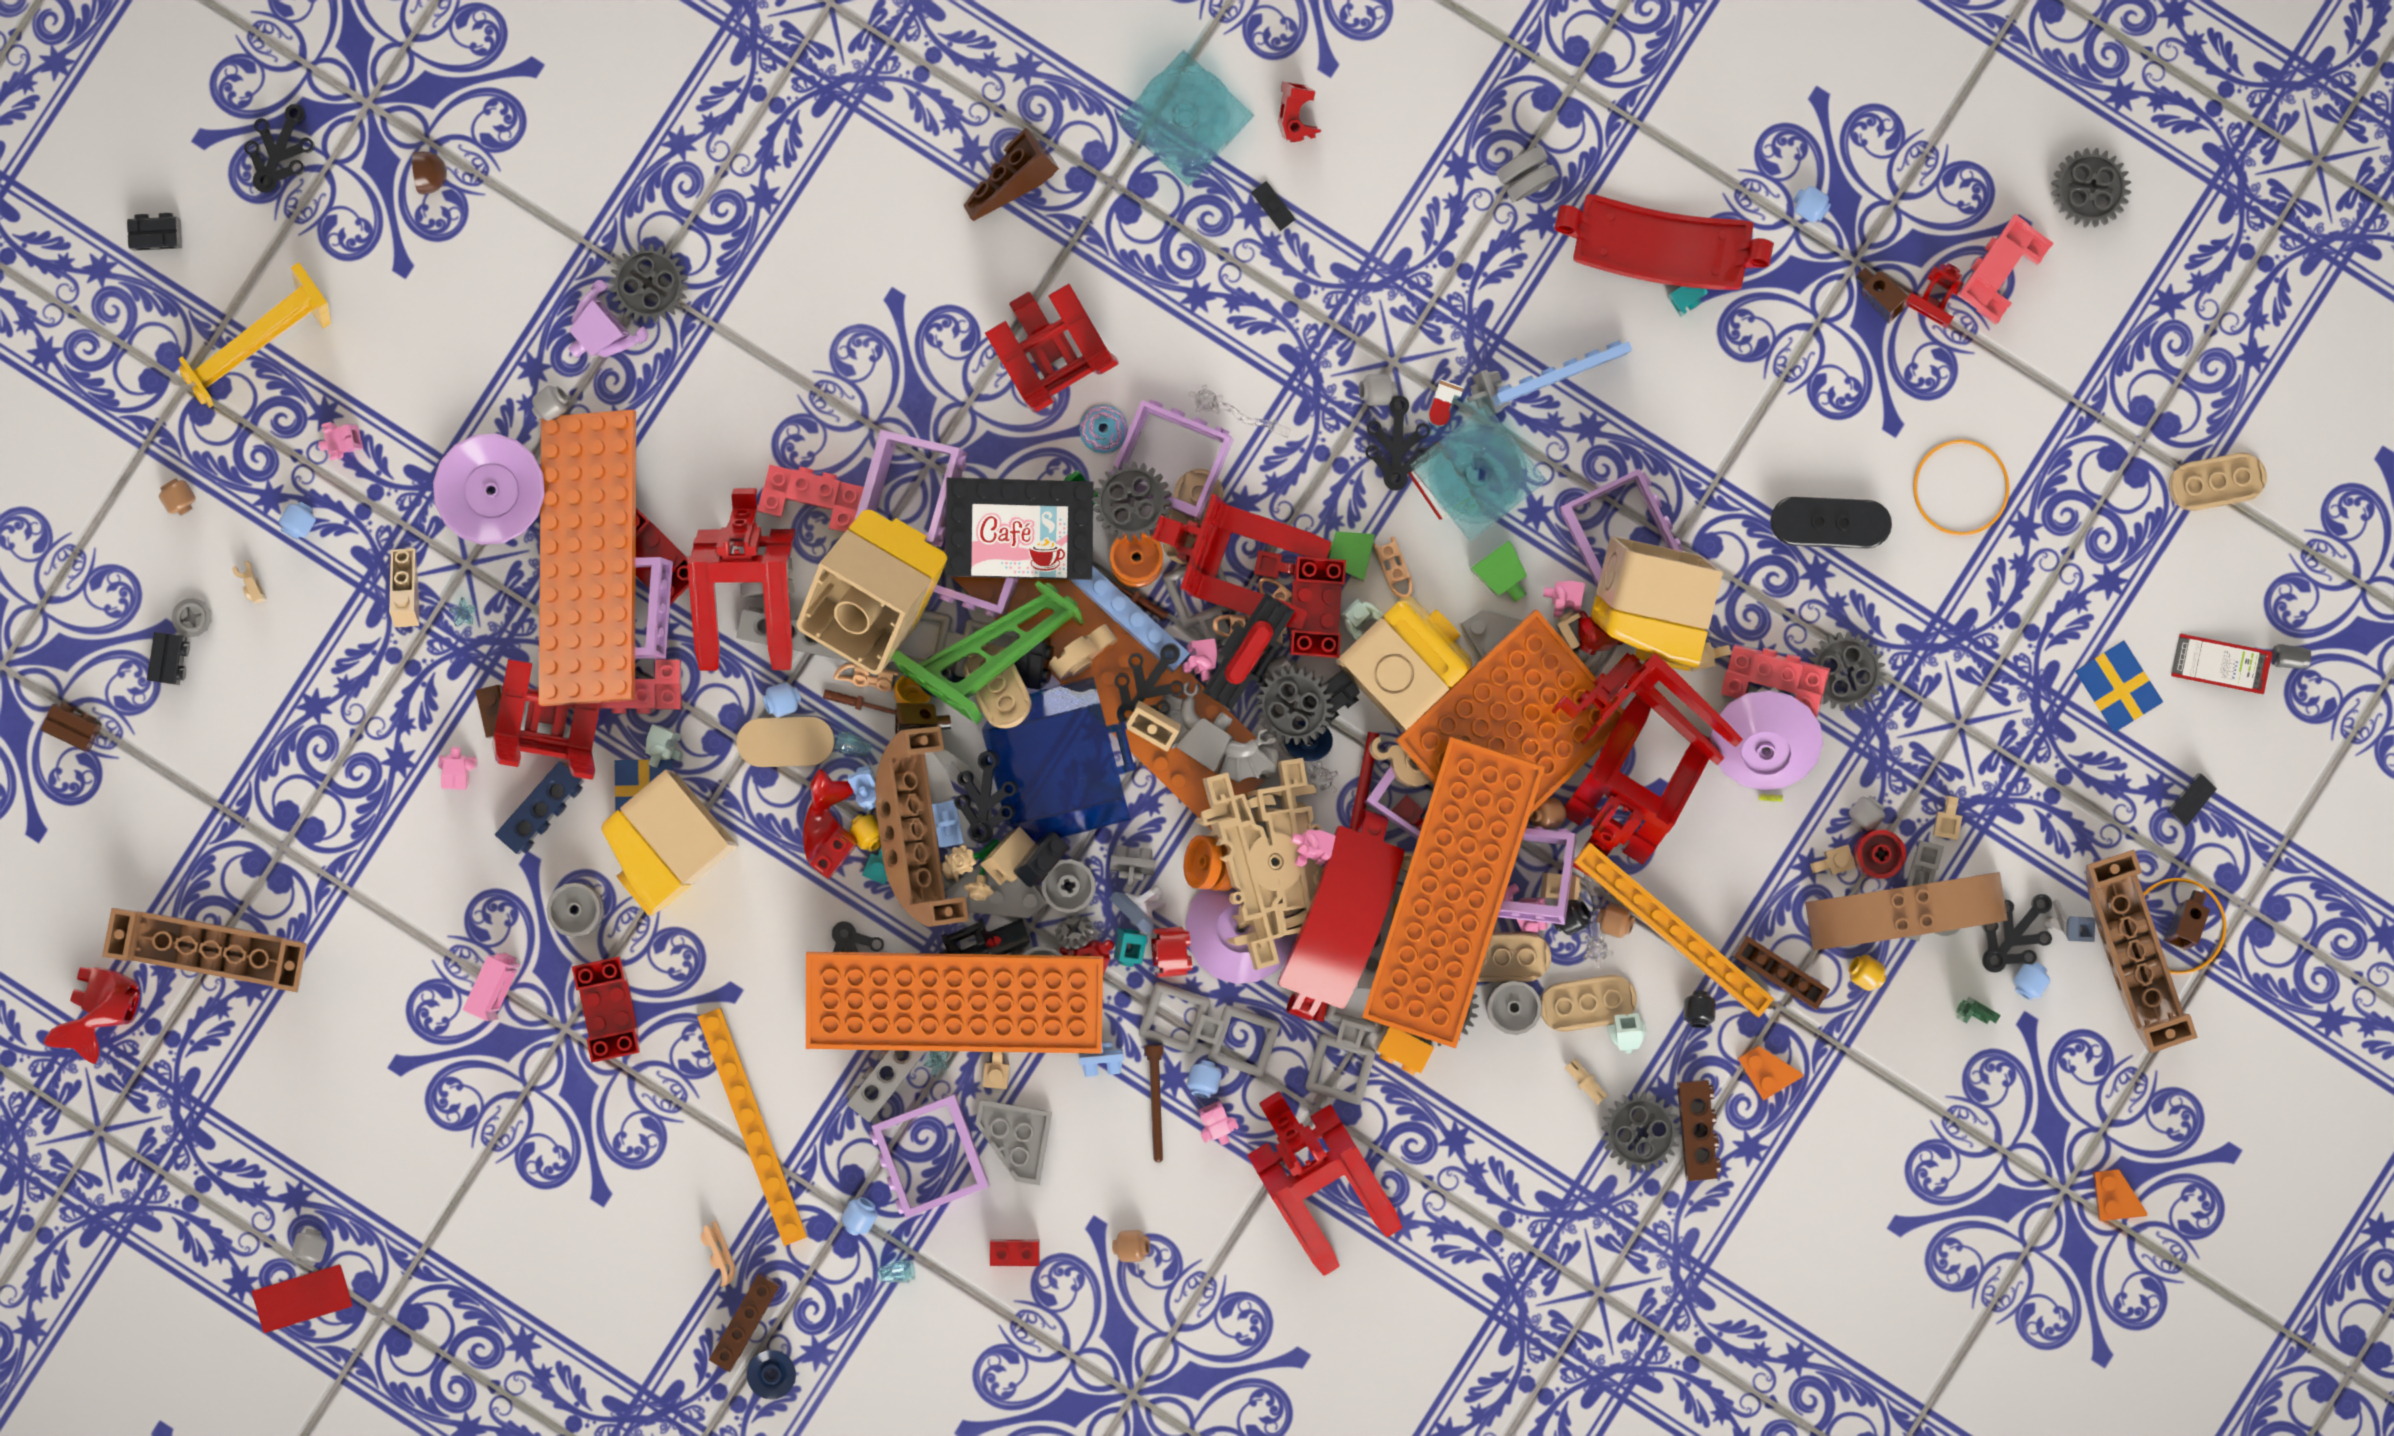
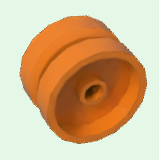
M1145 533L1142 534V541H1139L1136 535L1133 536L1132 542L1128 541L1127 535L1122 540H1119L1118 537L1115 539L1110 550V567L1112 574L1119 583L1130 588L1139 589L1149 586L1157 580L1162 571L1163 550L1160 542L1152 538V534L1150 538ZM1134 556L1135 558H1137V556H1140L1141 559L1139 561H1134L1132 557Z
M1197 835L1188 844L1184 855L1183 869L1185 879L1192 888L1215 891H1228L1233 888L1226 864L1220 860V857L1226 856L1228 851L1225 845L1216 846L1219 840L1218 837Z

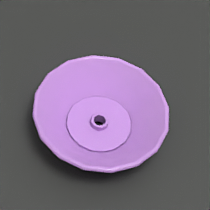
M497 433L473 435L455 444L440 461L433 481L434 504L444 524L460 538L481 545L505 543L523 534L538 517L545 496L544 477L535 456L517 440ZM491 486H494L496 489L493 495H489L487 492Z
M1769 690L1747 693L1728 703L1719 714L1743 739L1737 747L1730 744L1713 728L1710 735L1711 744L1724 756V759L1718 764L1723 773L1742 786L1760 790L1786 788L1805 778L1817 764L1823 746L1820 723L1810 708L1791 695ZM1764 747H1769L1770 750L1765 751V750H1763V748H1764Z
M1234 888L1228 891L1201 889L1191 902L1185 922L1186 931H1189L1190 934L1189 948L1197 963L1213 977L1234 984L1258 982L1277 972L1287 960L1297 934L1273 939L1280 963L1254 970L1247 944L1236 946L1227 941L1229 938L1247 934V929L1250 928V926L1246 927L1245 932L1239 933L1237 931V920L1232 917L1239 914L1238 909L1241 904H1232L1229 901V896L1231 893L1237 892V890ZM1295 913L1290 914V915H1288V916H1284V917H1285V918L1290 917V916L1294 915Z

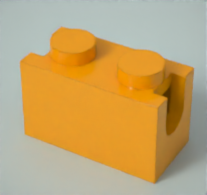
M1388 1026L1376 1051L1381 1053L1379 1058L1391 1064L1395 1060L1403 1064L1402 1070L1414 1075L1416 1071L1422 1073L1434 1047L1404 1031Z

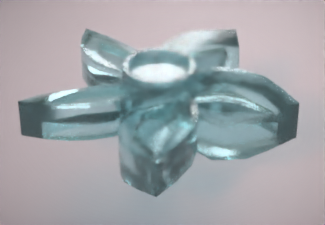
M461 597L459 607L449 609L452 614L456 615L454 617V625L460 626L464 622L473 624V617L470 614L476 610L477 606H467L466 600Z
M930 1051L931 1060L927 1061L924 1066L932 1068L933 1077L937 1076L940 1068L944 1070L949 1068L945 1061L948 1057V1051Z

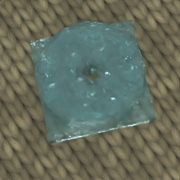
M1183 49L1163 72L1155 76L1147 84L1142 94L1121 115L1117 122L1189 187L1255 115L1228 91L1219 78L1206 71ZM1189 111L1193 117L1190 121L1184 122L1179 118L1180 112Z
M1487 405L1483 406L1409 465L1430 491L1439 507L1450 516L1470 542L1547 482L1546 478ZM1475 468L1481 469L1484 473L1483 480L1471 479V471Z

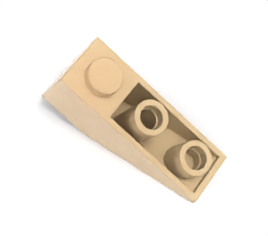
M416 549L391 550L389 613L394 627L419 626L420 604Z

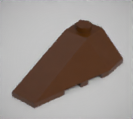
M1027 128L1003 150L1006 154L1000 163L992 165L990 168L992 173L989 178L979 183L963 205L973 221L1041 186L1059 170L1050 153Z

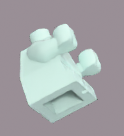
M1357 598L1340 617L1345 621L1347 631L1355 640H1358L1363 635L1360 631L1365 626L1363 623L1367 624L1372 618L1378 621L1380 617L1382 618L1383 613L1378 611L1374 605L1366 602L1362 603Z
M652 724L646 740L645 753L651 755L648 764L657 768L661 759H671V756L672 759L680 761L683 752L674 749L676 741H680L682 735L663 726Z
M1639 1013L1628 1014V1016L1625 1014L1614 1015L1615 1024L1607 1025V1031L1613 1043L1619 1047V1050H1623L1627 1054L1632 1053L1633 1049H1639L1646 1034L1645 1020L1640 1021Z

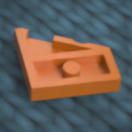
M1756 1046L1737 1058L1762 1100L1769 1098L1804 1076L1800 1071L1760 1046Z
M2119 1169L2093 1172L2099 1221L2147 1216V1211Z

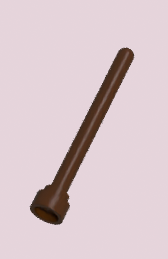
M1162 1044L1144 1045V1056H1147V1060L1150 1062L1153 1159L1157 1163L1163 1160L1159 1060H1162L1161 1055H1164V1045Z

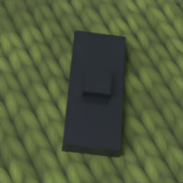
M1267 181L1251 192L1279 231H1282L1296 220Z

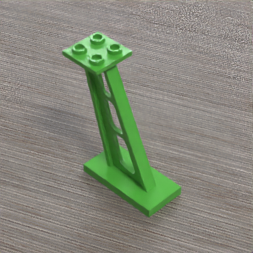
M1037 581L1035 585L1041 596L925 661L917 664L898 650L891 658L901 673L978 725L983 716L975 703L969 700L971 696L1068 620L1072 619L1081 626L1084 624V620L1081 616L1082 611L1077 608V602L1069 596L1063 598L1057 594L1059 591L1049 583L1044 585ZM1045 609L1054 611L1052 615L1028 632L1018 628L1020 624ZM1014 631L1020 635L1018 640L995 656H991L982 650L983 646L1006 632ZM970 654H979L986 659L984 665L958 683H953L941 675L942 671Z

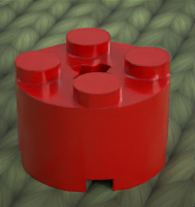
M1874 830L1863 834L1856 841L1853 858L1856 867L1863 875L1874 879H1886L1897 874L1906 861V848L1903 841L1896 834L1888 830ZM1878 848L1880 851L1885 852V856L1881 857V861L1875 857Z
M1182 926L1153 929L1151 933L1156 934V938L1151 939L1153 966H1158L1159 972H1155L1156 977L1187 975V971L1192 970V957L1187 955V946H1190L1189 931L1184 930Z

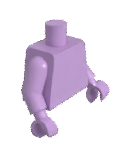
M597 280L591 287L592 291H589L579 302L572 317L573 326L570 328V332L577 340L568 349L576 358H579L585 351L591 356L600 355L606 358L635 346L636 342L639 344L644 343L648 339V332L643 326L635 335H629L630 333L604 303L597 299L600 293L608 289V285L605 282Z

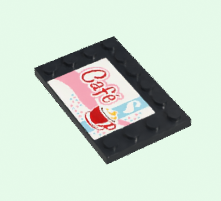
M947 477L945 512V554L947 555L944 577L1092 580V498L1094 497V482Z

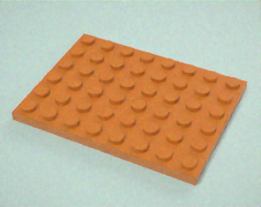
M1536 609L1475 664L1408 730L1402 732L1395 741L1434 786L1451 736L1545 766L1531 811L1532 814L1605 745L1624 710L1619 705L1584 745L1580 741L1595 726L1596 722L1594 720L1600 715V710L1591 703L1584 712L1581 710L1574 719L1561 708L1555 714L1552 713V709L1564 695L1579 706L1580 703L1577 700L1586 690L1591 693L1596 687L1593 682L1597 678Z

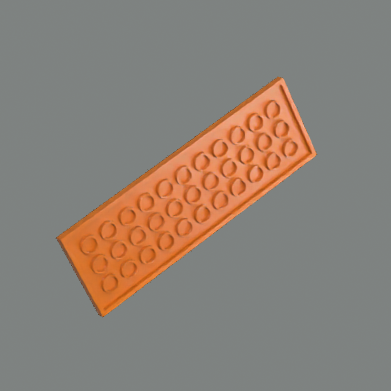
M632 409L560 415L556 419L549 421L542 418L541 471L544 477L545 496L540 509L539 705L553 706L635 700L636 411Z
M1452 736L1450 737L1362 1018L1456 1049L1545 766Z
M806 952V1049L1102 1054L1103 956Z

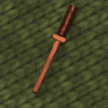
M1107 578L1122 593L1132 598V602L1143 607V609L1164 621L1169 614L1151 601L1146 600L1143 596H1140L1141 593L1139 591L1133 594Z
M827 689L824 691L823 699L855 706L857 710H861L863 706L895 715V710L863 702L864 697L862 696L856 698Z

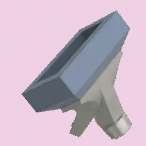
M1154 885L1143 895L1114 892L1109 898L1147 935L1154 929L1152 911L1156 908L1166 907V902L1163 899H1158L1163 891L1157 885Z
M2055 899L2052 903L2057 918L2046 917V928H2056L2062 931L2067 936L2068 941L2095 942V918L2069 916L2068 918L2059 900Z

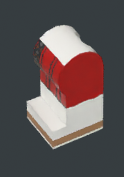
M1442 379L1439 381L1428 412V420L1431 425L1441 427L1449 421V409L1453 397L1460 398L1464 387Z

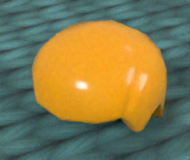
M902 675L895 683L894 699L896 703L930 702L931 696L926 694L920 685L910 678H905Z

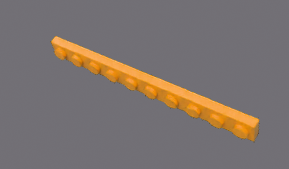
M1587 843L1573 862L1756 1017H1760L1774 1000L1770 994L1591 843Z
M721 1008L697 1016L783 1245L786 1246L807 1238L808 1236Z

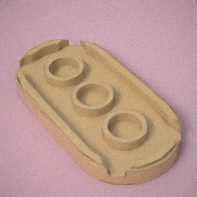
M2235 453L2188 462L2179 466L2172 473L2169 480V493L2172 500L2179 507L2188 511H2198L2245 502L2256 498L2263 490L2267 482V472L2263 463L2248 453Z
M1194 469L1186 472L1179 478L1173 497L1196 506L1210 471ZM1217 479L1211 496L1215 494L1223 500V487L1220 480ZM1211 496L1200 520L1173 509H1169L1171 514L1167 518L1182 522L1184 525L1188 524L1189 520L1201 525L1203 519H1205ZM1188 536L1185 547L1193 549L1192 545L1195 543L1196 538ZM1162 543L1165 553L1171 560L1178 564L1188 565L1177 558L1178 552L1173 547Z
M987 644L982 647V650L991 656H995L1005 649L1002 646H994V644ZM970 654L964 665L965 676L967 677L984 665L986 659L979 654ZM1014 663L974 694L988 722L998 728H1012L1019 725L1027 718L1032 707L1029 692Z
M816 717L757 718L747 722L740 729L737 736V750L740 756L748 764L756 767L818 765L830 756L835 746V737L832 729L825 721Z
M1493 932L1477 982H1507L1511 980L1529 982L1537 980L1550 967L1551 949L1546 940L1536 933Z
M1605 975L1556 983L1546 989L1540 999L1542 1005L1541 1017L1549 1027L1562 1032L1615 1024L1614 1015L1625 1014L1628 1016V1014L1633 1013L1637 1005V994L1632 984L1627 979L1618 975Z

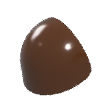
M413 152L412 170L418 194H431L438 191L444 185L447 178L445 163L434 153Z

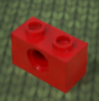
M1040 1239L990 1240V1266L1040 1265Z

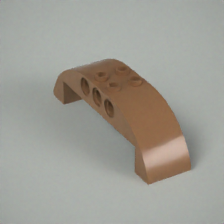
M941 726L899 731L887 745L881 757L875 783L876 814L883 862L889 884L905 911L912 918L927 927L969 921L966 897L945 898L925 754L944 751Z
M2133 849L2086 865V881L2097 928L2124 1006L2142 1043L2149 1053H2154L2196 1039L2198 1036L2190 1014L2183 1013L2137 876L2142 873Z
M2000 872L1805 902L1813 950L1871 943L2008 920Z
M111 908L102 957L143 962L298 992L307 943L195 920Z

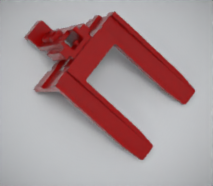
M1069 283L1048 295L1061 319L1054 323L1047 321L1030 292H1026L1009 303L1028 335L1027 339L1019 343L1006 320L985 332L1021 397L1033 413L1054 403V394L1092 372L1098 375L1103 374L1119 364L1117 357L1106 348ZM1068 329L1083 356L1077 357L1064 335V331ZM1029 352L1044 377L1040 380L1026 353ZM1063 357L1067 365L1054 371L1051 363Z
M734 488L731 495L732 512L727 527H722L721 529H698L696 538H694L693 549L688 559L687 568L694 648L700 671H717L719 668L720 643L715 583L761 582L763 584L767 644L772 669L791 670L793 639L788 563L796 532L795 529H771L769 537L762 536L761 527H757V523H755L758 512L756 488ZM733 546L744 547V554H740L739 549H735V554H731ZM759 547H766L764 556L757 555Z
M1215 494L1211 496L1205 519H1203L1201 525L1189 520L1188 524L1184 525L1182 522L1160 515L1152 536L1154 540L1173 547L1178 552L1177 558L1183 563L1188 564L1180 586L1182 591L1187 592L1186 594L1249 616L1252 615L1265 594L1217 579V574L1232 533L1301 556L1327 559L1332 546L1330 541L1311 532L1227 505ZM1188 536L1196 538L1195 543L1192 545L1193 549L1185 547ZM1277 599L1295 610L1285 627L1302 630L1308 612L1286 601Z
M1627 652L1607 675L1602 672L1593 682L1596 687L1591 693L1586 690L1577 700L1580 703L1579 706L1564 695L1552 709V713L1555 714L1561 708L1572 719L1581 710L1584 712L1591 703L1600 710V715L1594 720L1596 722L1595 726L1580 741L1584 745L1628 695L1634 692L1695 748L1718 765L1724 759V756L1654 687L1659 680L1734 747H1737L1743 740L1656 653L1642 664L1639 662V658Z
M508 659L492 741L494 757L497 763L518 767L521 760L520 751L566 759L569 772L574 777L593 780L595 765L592 747L601 702L541 706L539 705V687L536 689L528 688L533 663ZM529 701L524 730H520L525 702ZM570 708L574 709L569 738L563 737L568 709ZM538 723L551 724L550 735L537 733Z
M1635 695L1623 711L1590 772L1566 803L1565 809L1566 818L1579 826L1582 825L1587 817L1593 819L1590 824L1594 826L1591 831L1593 834L1583 848L1587 843H1591L1607 857L1611 850L1617 847L1619 843L1625 845L1629 841L1622 853L1643 865L1675 825L1709 758L1690 744L1661 796L1621 773L1620 769L1651 711V707ZM1605 795L1608 797V800L1600 810L1595 808L1602 796ZM1619 805L1623 807L1622 810L1624 812L1628 810L1631 812L1623 824L1612 818ZM1642 820H1645V822L1638 829V831L1634 832L1637 829V827L1641 824ZM1573 863L1574 868L1589 876L1580 867Z
M1279 1091L1259 1103L1278 1135L1277 1140L1279 1144L1275 1145L1278 1151L1274 1153L1267 1142L1247 1156L1309 1259L1323 1276L1339 1268L1340 1265L1332 1247L1303 1200L1341 1176H1346L1373 1222L1385 1237H1389L1402 1229L1396 1210L1331 1104L1310 1116L1316 1126L1312 1130L1309 1125L1304 1127L1302 1123L1299 1124ZM1320 1138H1323L1329 1148V1151L1326 1153L1318 1141ZM1308 1147L1315 1160L1311 1162L1310 1160L1305 1161L1306 1165L1302 1167L1295 1153ZM1282 1161L1285 1162L1291 1172L1288 1176L1280 1164Z

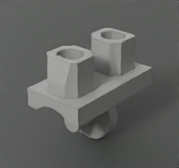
M1484 370L1472 376L1475 385L1470 386L1473 395L1467 398L1468 403L1476 401L1478 409L1484 408L1487 418L1501 412L1504 407L1510 404L1509 401L1495 407L1492 397L1496 395L1494 386L1502 383L1499 371L1488 372V370Z
M1117 845L1114 855H1111L1110 871H1119V878L1128 879V886H1133V880L1143 881L1144 874L1154 876L1155 860H1153L1152 849L1139 848L1138 858L1129 857L1130 847Z

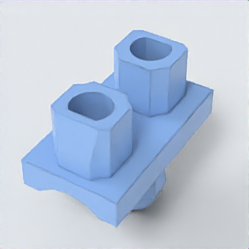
M870 766L857 768L856 773L848 775L847 780L856 795L857 804L867 812L876 807V778Z
M954 800L932 804L939 848L963 844L958 809L954 804Z
M1102 1041V1054L1079 1053V1064L1083 1067L1085 1077L1098 1075V1063H1107L1108 1074H1120L1122 1061H1124L1123 1049L1103 1051L1104 1049H1113L1112 1042Z

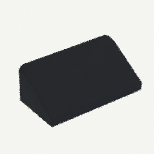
M2197 773L2167 812L2187 827L2217 788L2203 774Z

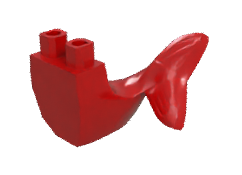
M819 769L810 785L812 803L804 819L802 832L803 846L809 865L829 880L844 864L858 843L833 817L829 808L847 799L854 791L848 781H832L824 770Z
M80 967L77 980L87 982L86 991L74 989L70 1002L81 1006V1009L88 1012V1014L80 1019L57 1025L50 1030L43 1042L49 1047L73 1048L85 1060L96 1064L99 1057V1045L95 1029L97 1027L131 1023L134 1020L139 1003V985L130 977L111 969Z

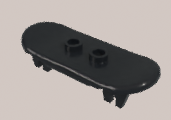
M1787 497L1775 505L1770 518L1771 529L1774 535L1781 542L1794 546L1869 549L1881 545L1888 538L1892 528L1891 516L1882 504L1873 500Z

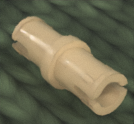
M1576 1058L1564 1068L1579 1084L1578 1088L1580 1090L1583 1088L1596 1105L1608 1096L1594 1080L1595 1076L1589 1074Z

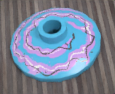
M1099 405L1094 406L1084 414L1080 422L1079 431L1086 447L1094 452L1108 453L1115 451L1123 444L1127 436L1128 427L1125 417L1119 410L1113 406ZM1101 424L1108 426V430L1104 433L1099 431Z

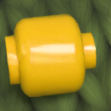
M871 814L856 816L851 821L852 826L849 833L858 842L857 846L862 850L869 849V851L877 849L881 846L877 818Z
M1870 955L1855 957L1849 966L1850 980L1866 991L1881 987L1886 980V975H1884L1885 966Z

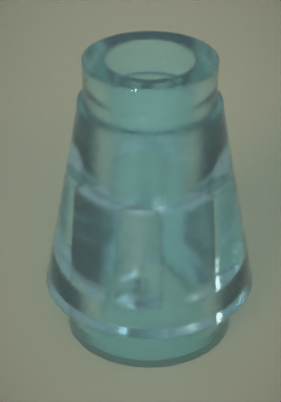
M840 730L834 745V749L839 750V753L866 758L872 747V744L848 730L846 732Z
M902 1259L879 1267V1281L909 1283L910 1280L915 1279L913 1261Z

